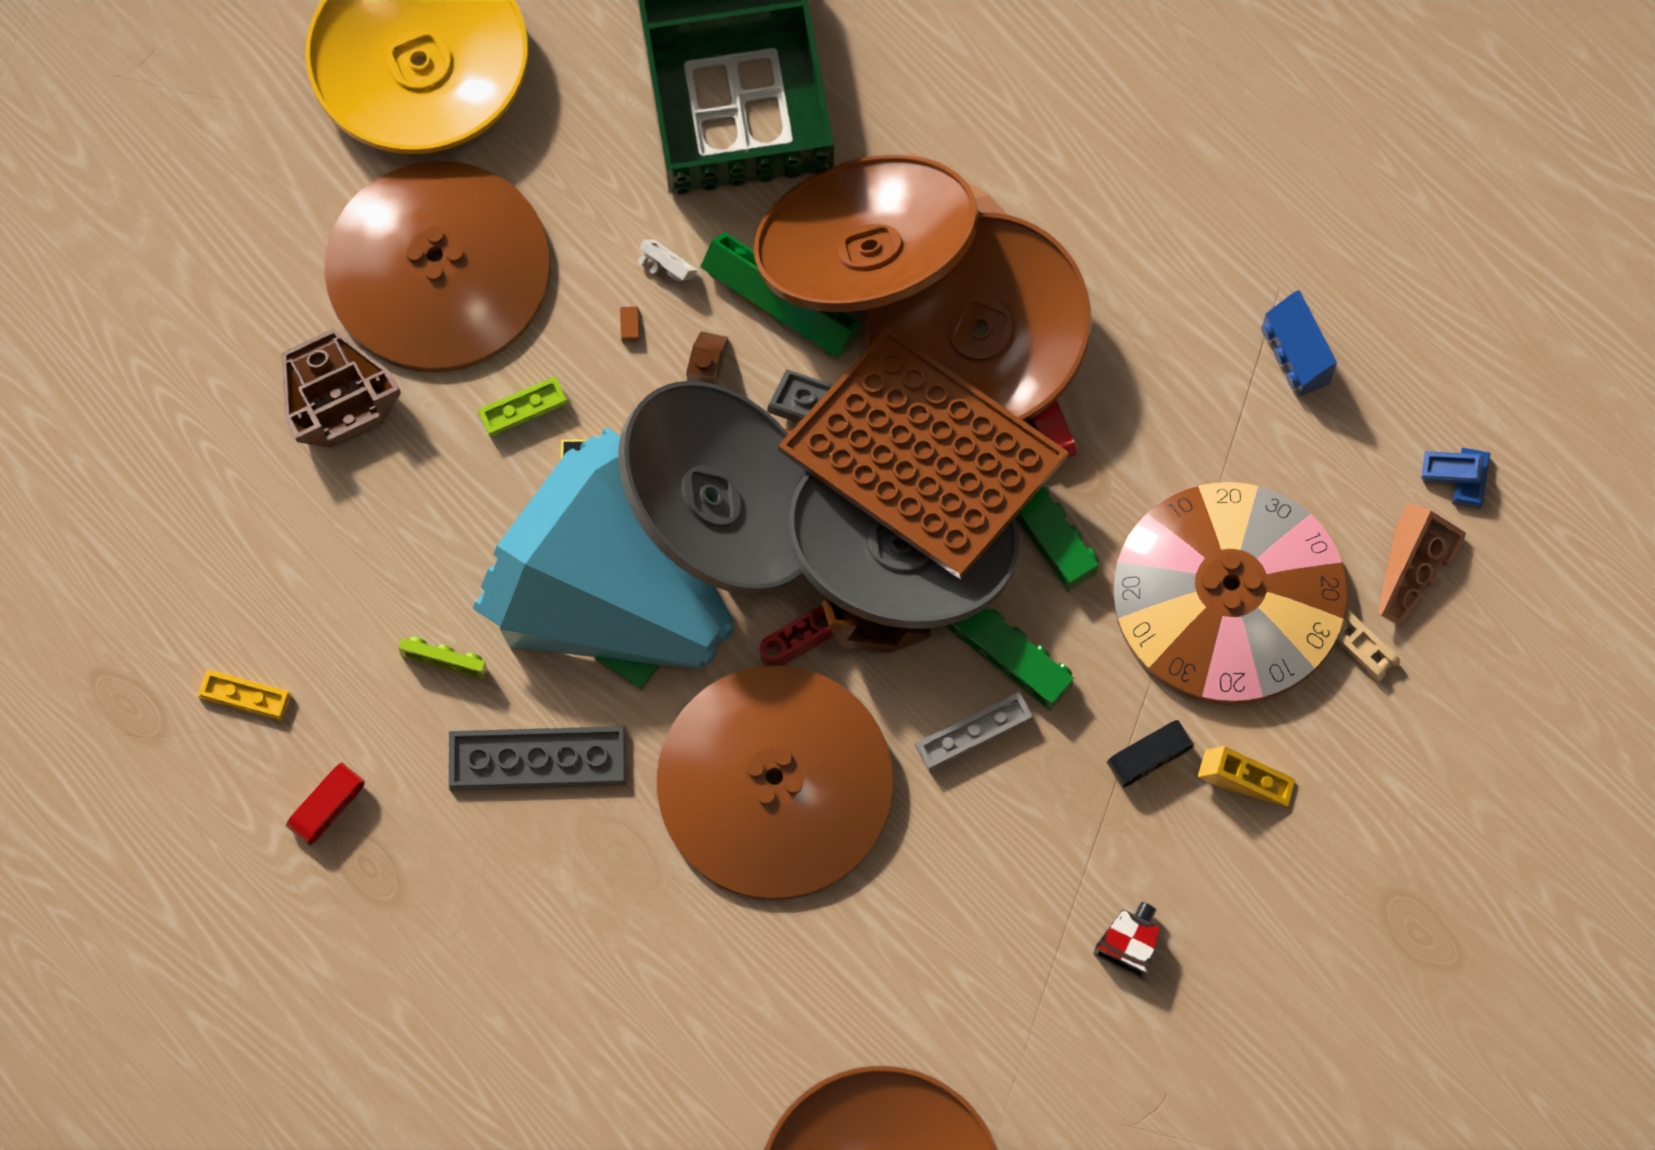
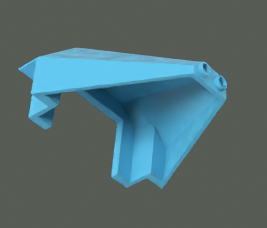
M606 428L599 438L593 436L584 441L579 451L571 449L566 452L497 544L493 554L498 558L497 562L493 567L488 568L481 585L484 592L475 601L473 609L500 627V631L509 647L589 657L597 656L701 670L705 663L709 664L714 659L717 653L716 648L722 640L726 641L734 630V621L716 588L700 581L678 567L653 543L643 530L629 505L620 477L618 462L620 435Z

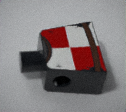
M1140 902L1135 914L1122 910L1097 943L1094 955L1145 980L1161 929L1151 923L1157 909L1146 902Z

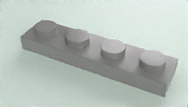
M1020 692L916 742L915 747L928 771L1032 721L1033 716Z

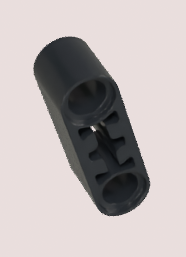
M1175 720L1116 753L1106 763L1122 788L1182 756L1191 750L1195 744L1180 721Z

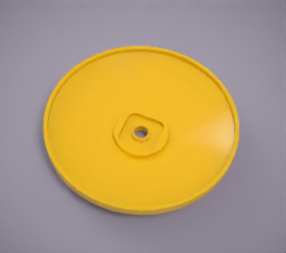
M321 0L309 25L305 59L309 81L316 99L327 116L341 130L354 139L376 149L400 154H427L462 145L488 130L502 117L515 100L523 83L528 63V39L524 19L515 0ZM417 56H423L427 59L425 64L421 66L412 64V60Z

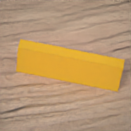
M208 669L198 693V698L201 700L278 721H283L291 697L289 691Z

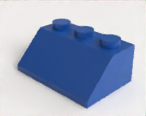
M1297 290L1265 313L1261 329L1267 341L1271 340L1275 348L1274 356L1278 364H1283L1287 371L1286 378L1291 389H1296L1300 397L1329 385L1337 361L1300 290Z

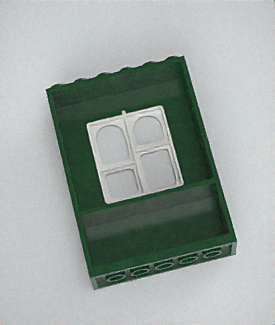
M637 0L669 194L683 195L691 190L698 189L710 191L717 189L719 186H741L746 182L757 180L759 182H768L774 178L784 176L795 178L810 172L822 174L829 171V168L834 167V142L808 0ZM763 58L770 59L775 80L774 85L751 90L742 89L737 65L743 61ZM717 65L725 66L732 103L728 106L700 109L697 104L693 70ZM776 98L779 102L782 119V133L775 141L761 143L756 141L749 133L744 105L748 101ZM733 117L737 127L735 143L724 150H716L709 147L703 138L702 122L711 119Z

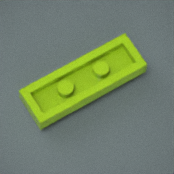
M554 376L479 408L477 411L490 438L567 405L568 402L557 377Z
M402 637L398 647L401 657L484 680L488 670L486 662L477 654L466 653V655L455 653L453 648L446 645H438V647L427 645V642L421 638L411 637L406 639Z

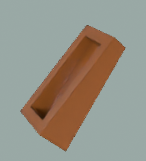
M638 306L620 307L621 342L639 341Z

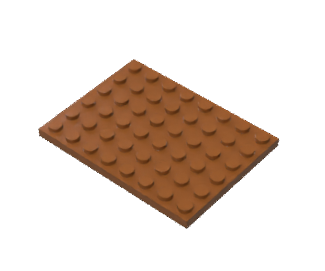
M888 327L778 445L780 453L960 580L1068 458V451Z

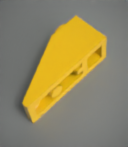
M1226 746L1205 750L1198 778L1222 789L1283 807H1288L1295 783L1294 778Z

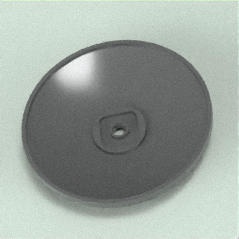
M701 381L675 382L664 385L648 394L632 410L623 426L619 440L618 462L623 489L636 519L653 543L672 562L691 576L706 584L729 592L758 594L773 591L788 584L802 573L789 543L788 516L794 492L807 471L778 451V445L786 438L788 432L776 419L756 403L735 391L716 384ZM705 492L708 494V496H709L714 502L710 501V500L706 497Z
M809 472L801 479L794 492L788 516V537L793 556L811 584L827 599L842 609L863 619L899 628L941 627L960 622L981 612L992 604L1008 585L1019 553V530L1016 518H1014L960 580ZM902 544L907 549L899 550L896 549L893 545Z

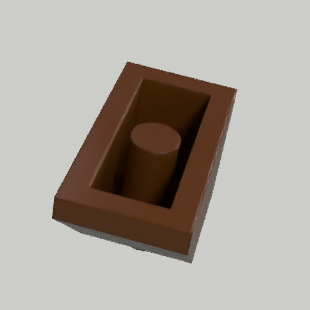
M700 331L692 347L686 371L687 381H701L717 385L728 337Z

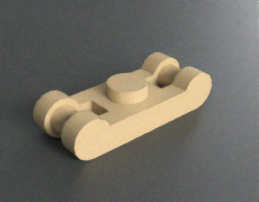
M1348 610L1345 611L1344 621L1336 642L1356 659L1377 682H1380L1386 676L1385 672L1390 668H1395L1400 663V659L1355 615ZM1347 628L1354 631L1350 637L1344 633ZM1376 653L1382 657L1378 664L1372 659Z

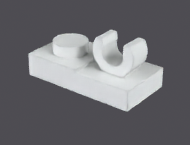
M654 239L643 240L639 247L646 254L639 258L638 264L645 265L647 260L651 259L653 261L651 273L659 272L663 266L668 270L666 273L671 278L681 281L693 279L698 269Z

